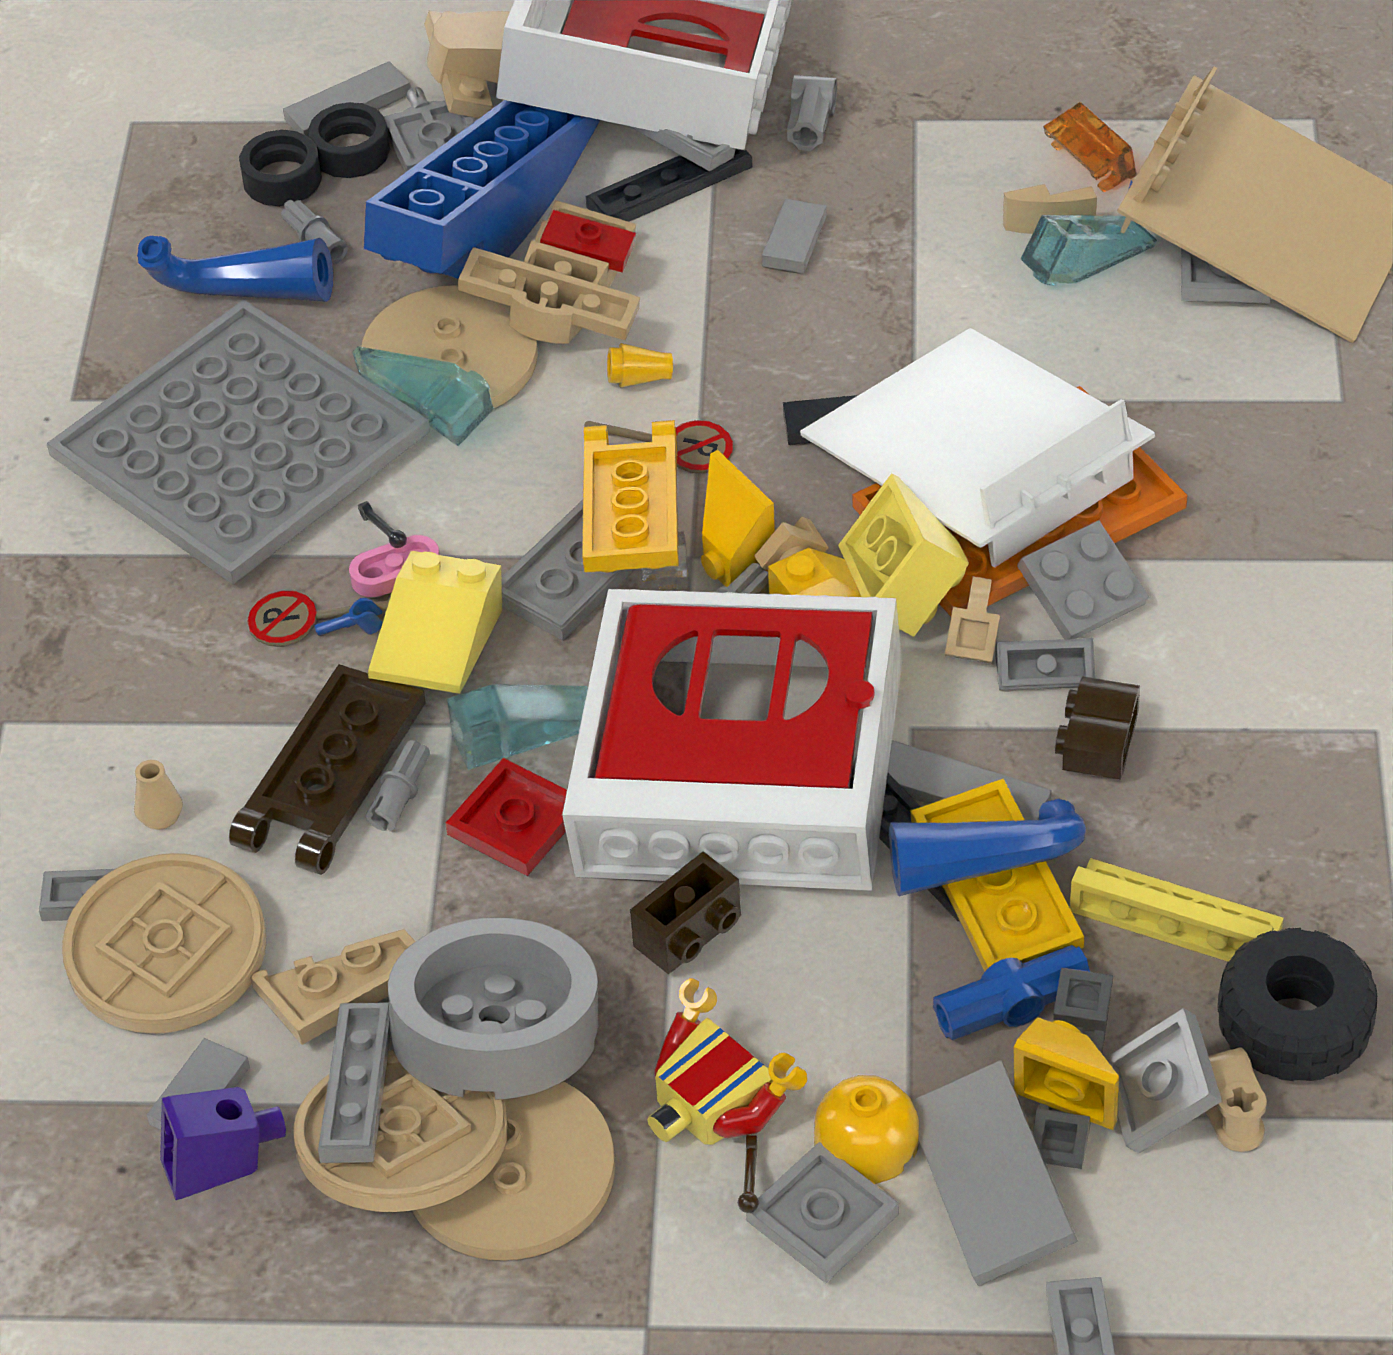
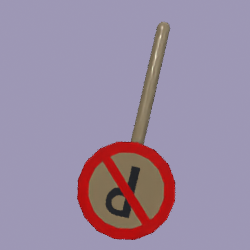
M694 420L682 423L676 427V457L679 469L690 473H708L710 454L716 450H719L728 460L731 458L733 441L730 434L720 425L710 421ZM586 421L584 427L602 426L607 424ZM607 425L608 434L652 442V434Z
M278 591L268 594L257 601L249 612L247 622L251 635L258 642L269 646H285L296 643L306 637L314 628L316 620L341 617L343 614L349 613L351 606L316 611L314 602L307 595L297 591ZM389 601L375 604L382 611H386Z

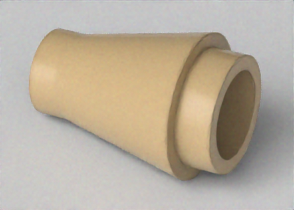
M157 760L143 761L135 769V816L148 828L156 830L168 828L179 818L183 807L182 798L165 773V768L161 762Z

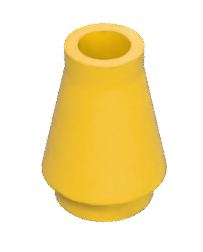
M620 343L619 347H609L607 378L609 383H618L621 388L661 379H672V353H662Z

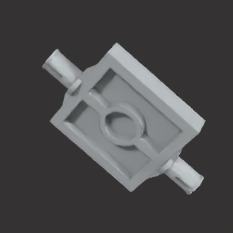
M415 87L416 94L413 88L407 92L406 97L411 104L410 108L403 112L384 116L388 138L405 172L475 122L474 118L449 113L446 101H427L420 87Z

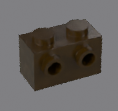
M702 851L630 909L633 947L668 975L682 963L691 962L698 956L703 946L719 933L728 932L741 916L739 878Z

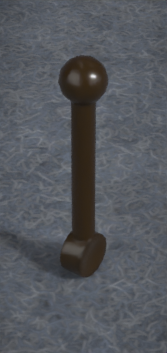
M746 1135L744 1191L739 1196L737 1202L739 1209L744 1213L754 1212L759 1205L758 1198L754 1194L757 1135Z

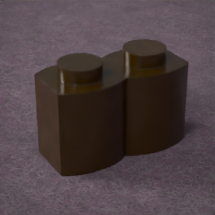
M1082 676L1078 690H1069L1066 700L1065 718L1070 720L1068 726H1059L1055 744V754L1063 755L1062 770L1121 780L1139 711L1140 685Z

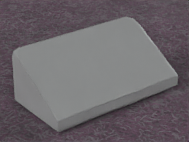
M1093 638L997 642L995 647L999 690L1073 688L1079 686L1082 676L1095 678Z

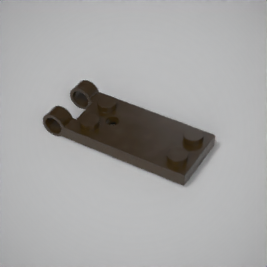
M338 664L245 806L235 815L229 831L230 844L257 853L267 839L271 821L276 820L306 830L296 848L295 865L320 875L324 874L333 860L336 843L426 704L424 690L405 684L368 678V673ZM315 784L325 786L319 790H308L309 787Z

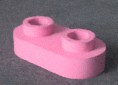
M413 535L407 537L406 544L401 548H394L388 543L357 555L349 566L352 588L355 592L365 597H379L391 593L396 577L410 552H433L440 555L437 543L427 536Z

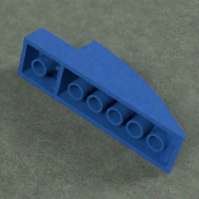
M503 100L366 201L364 249L380 254L386 260L402 261L418 266L420 270L427 273H442L459 279L473 247L509 258L538 223L567 181L600 120Z

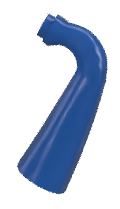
M147 236L138 245V263L157 282L175 290L204 295L324 302L330 300L332 294V258L325 241L321 238L203 259H186L171 254V243L166 237Z
M1055 799L1041 805L1039 820L890 823L891 865L897 895L903 896L1063 856L1074 850L1084 841L1086 833L1084 820L1075 812L1074 805L1069 801Z

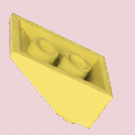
M892 473L838 545L861 597L896 598L899 629L913 637L923 624H927L932 620L937 612L938 604L950 588L960 583L964 577L966 567L969 565L955 537L909 487Z
M411 551L396 577L368 669V678L460 694L502 612L501 565L484 563L477 559L466 560L442 556L433 552Z

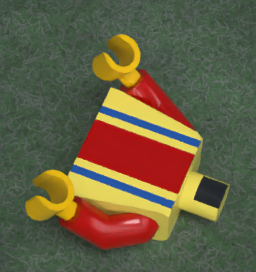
M689 978L683 982L679 990L680 1001L686 1007L683 1012L676 1013L664 1039L655 1067L657 1101L661 1107L648 1117V1124L654 1134L664 1142H669L685 1128L703 1144L713 1145L723 1138L728 1139L756 1134L766 1126L786 1100L784 1092L787 1089L795 1091L805 1086L807 1073L804 1069L797 1066L786 1077L788 1069L795 1062V1058L787 1053H779L774 1056L767 1068L708 1017L700 1022L698 1020L699 1014L707 1013L715 1007L717 995L713 989L707 987L700 1001L695 1003L694 994L699 987V981Z

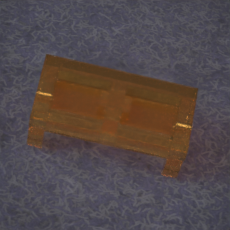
M1078 102L1043 126L1045 135L1054 139L1051 146L1056 150L1064 148L1090 171L1091 176L1095 180L1106 176L1107 173L1112 171L1109 177L1097 184V187L1102 192H1106L1127 178L1132 179L1137 175L1132 147L1083 103Z

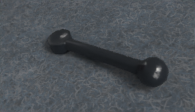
M368 501L358 504V510L363 520H370L386 534L392 547L401 548L406 544L407 537L405 533L390 527L373 512Z

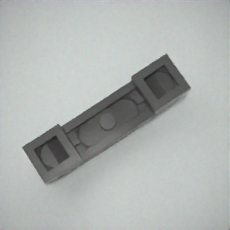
M1061 968L1053 1021L1060 1020L1072 1024L1082 1034L1087 1035L1098 1050L1103 1053L1113 975ZM1039 1103L1033 1134L1046 1164L1082 1169L1091 1125L1090 1116L1065 1113Z

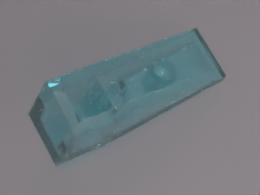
M1041 215L1020 259L1033 271V276L1043 284L1055 286L1057 283H1078L1153 248L1157 239L1143 226L1134 221L1130 222L1125 233L1120 232L1126 218L1125 216Z
M360 346L352 352L358 372L362 377L427 418L429 426L457 446L494 409L488 382L473 370L467 373L455 363Z
M491 684L447 698L452 737L467 769H474L502 758L579 734L588 687Z

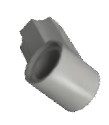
M794 75L791 89V114L787 128V141L796 145L798 150L813 151L815 146L823 144L828 116L834 115L836 107V78Z

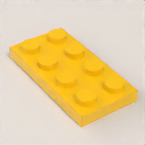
M1004 779L911 810L912 823L1024 820ZM1046 861L943 885L984 971L994 963L1006 958H1017L1022 963L1071 945L1075 948H1084L1085 937Z

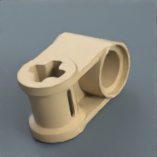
M1240 1047L1209 1055L1222 1102L1207 1110L1206 1114L1217 1134L1218 1140L1223 1146L1233 1151L1244 1152L1257 1148L1263 1142L1265 1134L1261 1116L1265 1113L1267 1099L1254 1074L1247 1053Z

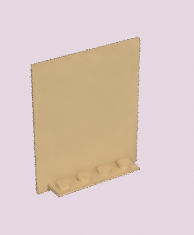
M1213 66L1203 80L1193 76L1179 102L1175 103L1174 111L1158 139L1154 140L1152 150L1136 178L1132 179L1133 183L1117 209L1119 214L1126 217L1120 232L1125 233L1130 222L1134 221L1347 341L1354 343L1387 275L1391 273L1390 268L1393 264V185L1209 84L1217 70L1215 66Z

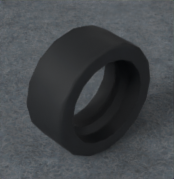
M354 102L335 104L321 110L311 120L308 128V136L317 145L321 171L333 177L353 178L364 176L377 170L387 160L390 151L385 117L374 107ZM346 134H363L370 137L358 145L347 147L334 146L329 143L332 139Z
M281 129L260 134L244 145L239 155L244 190L253 200L264 205L285 206V203L289 200L293 202L305 200L318 189L322 180L317 145L309 136L298 131ZM291 161L301 164L299 168L284 174L273 175L260 172L263 167L275 162Z

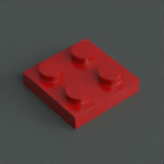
M502 758L445 822L447 835L528 876L566 832L562 814L567 789Z

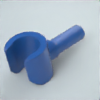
M360 598L351 606L349 613L316 624L315 630L317 635L320 636L357 624L365 633L373 634L381 629L383 621L378 616L383 611L372 600Z

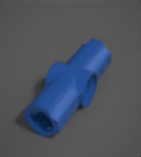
M1073 945L1022 963L1017 958L1002 959L990 966L980 980L933 997V1009L938 1019V1025L945 1037H950L951 1040L958 1039L1002 1021L1009 1027L1025 1025L1039 1016L1045 1005L1056 1001L1061 968L1090 972L1088 960L1081 948H1075Z

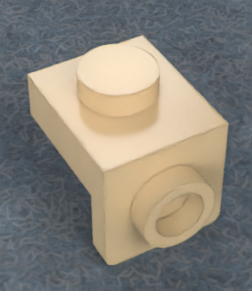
M801 517L794 526L782 522L755 554V558L761 568L768 570L769 565L808 547L824 553L829 547L812 521Z

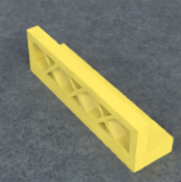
M1090 858L1086 868L1078 866L1071 881L1070 909L1072 913L1227 962L1231 960L1235 951L1245 942L1247 943L1256 938L1257 935L1269 931H1280L1283 926V917Z

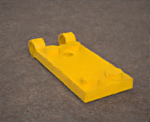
M675 420L652 422V442L609 445L607 425L584 427L582 546L584 572L601 571L609 573L625 569H659L665 566H679L677 438Z

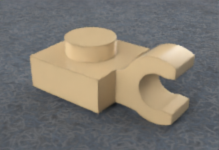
M973 576L967 609L953 607L944 656L992 664L1000 615L986 613L991 579Z

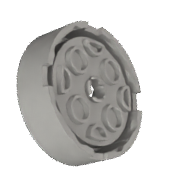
M480 918L454 923L437 929L410 945L397 959L389 976L388 997L393 1051L398 1061L409 1074L418 1081L440 1092L458 1097H464L465 1090L495 1092V1100L535 1094L561 1083L577 1072L586 1063L595 1048L594 1040L599 1028L598 979L595 965L589 954L580 944L568 935L547 925L514 918Z

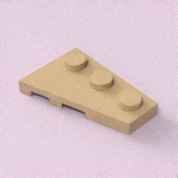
M405 929L347 945L342 950L341 955L314 963L312 956L293 961L294 969L268 976L266 969L254 972L251 976L252 987L299 1043L303 1045L337 1026L340 1004L377 1003L388 997V981L391 970L401 954L416 941Z

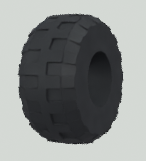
M1301 928L1269 931L1257 935L1256 938L1247 943L1245 942L1235 951L1231 960L1227 962L1222 974L1218 994L1219 1027L1222 1036L1225 1037L1229 1044V1048L1232 1050L1242 1047L1250 1059L1252 1068L1258 1072L1293 1082L1294 1080H1321L1327 1076L1339 1074L1349 1068L1357 1058L1361 1057L1367 1048L1376 1019L1378 997L1376 984L1373 981L1372 972L1368 965L1355 953V950L1326 933L1316 930L1314 932L1301 930ZM1296 998L1308 1001L1317 1008L1299 1011L1286 1008L1277 1001Z

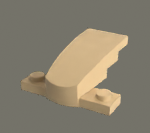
M428 11L424 23L430 43L427 66L432 76L442 86L449 113L480 118L493 108L486 81L498 83L504 26L510 11H485L463 14L452 11H445L443 13Z
M555 200L547 220H542L535 241L531 240L524 262L475 247L472 248L459 276L458 290L511 306L509 326L520 334L539 341L569 344L580 330L585 328L626 341L639 310L640 297L609 288L618 272L608 269L609 263L540 243V239L553 210L636 232L635 223Z

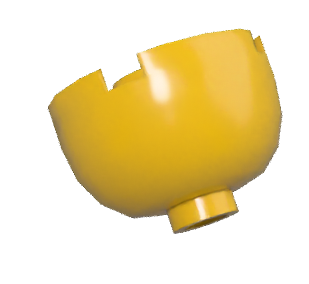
M857 1075L842 1080L824 1095L816 1110L814 1146L818 1142L822 1143L836 1158L844 1160L873 1184L897 1177L904 1171V1164L911 1159L912 1155L914 1158L918 1151L919 1120L910 1097L892 1081L876 1075Z

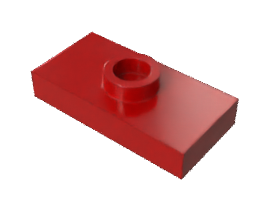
M553 210L541 236L540 243L609 263L608 269L623 273L635 244L636 233Z

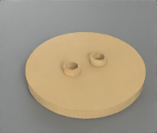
M458 285L439 286L409 294L381 311L365 332L361 345V360L365 379L425 418L433 420L461 419L497 408L509 401L524 388L537 364V340L520 334L509 326L511 306L459 291Z
M179 853L158 854L131 861L114 869L85 892L73 908L64 930L62 941L63 963L74 993L80 1002L101 1020L118 1028L133 1032H175L211 1020L232 1006L252 984L251 976L254 972L260 970L264 959L266 927L256 895L247 882L232 869L217 861L197 855Z
M393 1050L388 1051L374 1162L320 1163L318 1147L329 1074L319 1081L304 1098L294 1122V1142L297 1159L307 1179L322 1193L340 1203L379 1212H400L427 1208L463 1194L484 1179L494 1168L504 1151L508 1135L504 1099L495 1100V1092L465 1090L464 1097L440 1092L418 1081L409 1074L398 1061Z
M564 1081L535 1094L504 1099L508 1121L507 1142L494 1168L484 1179L463 1194L434 1206L412 1210L419 1223L431 1236L447 1247L472 1257L502 1261L520 1260L545 1254L561 1247L582 1233L594 1221L604 1207L614 1181L615 1155L612 1136L607 1122L595 1104L578 1089Z

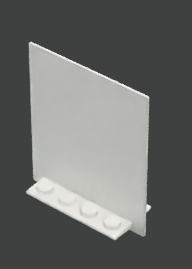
M972 328L967 329L890 377L885 378L880 383L800 431L802 437L881 486L891 473L898 476L944 526L980 548L988 544L991 566L994 568L1132 480L1133 451L1155 437V432L1127 417L1124 400L1120 399L1111 406H1108Z

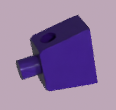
M240 1087L162 1098L160 1160L175 1200L183 1199L253 1174L258 1169L259 1143L286 1136V1126L281 1109L276 1106L254 1112L246 1090Z

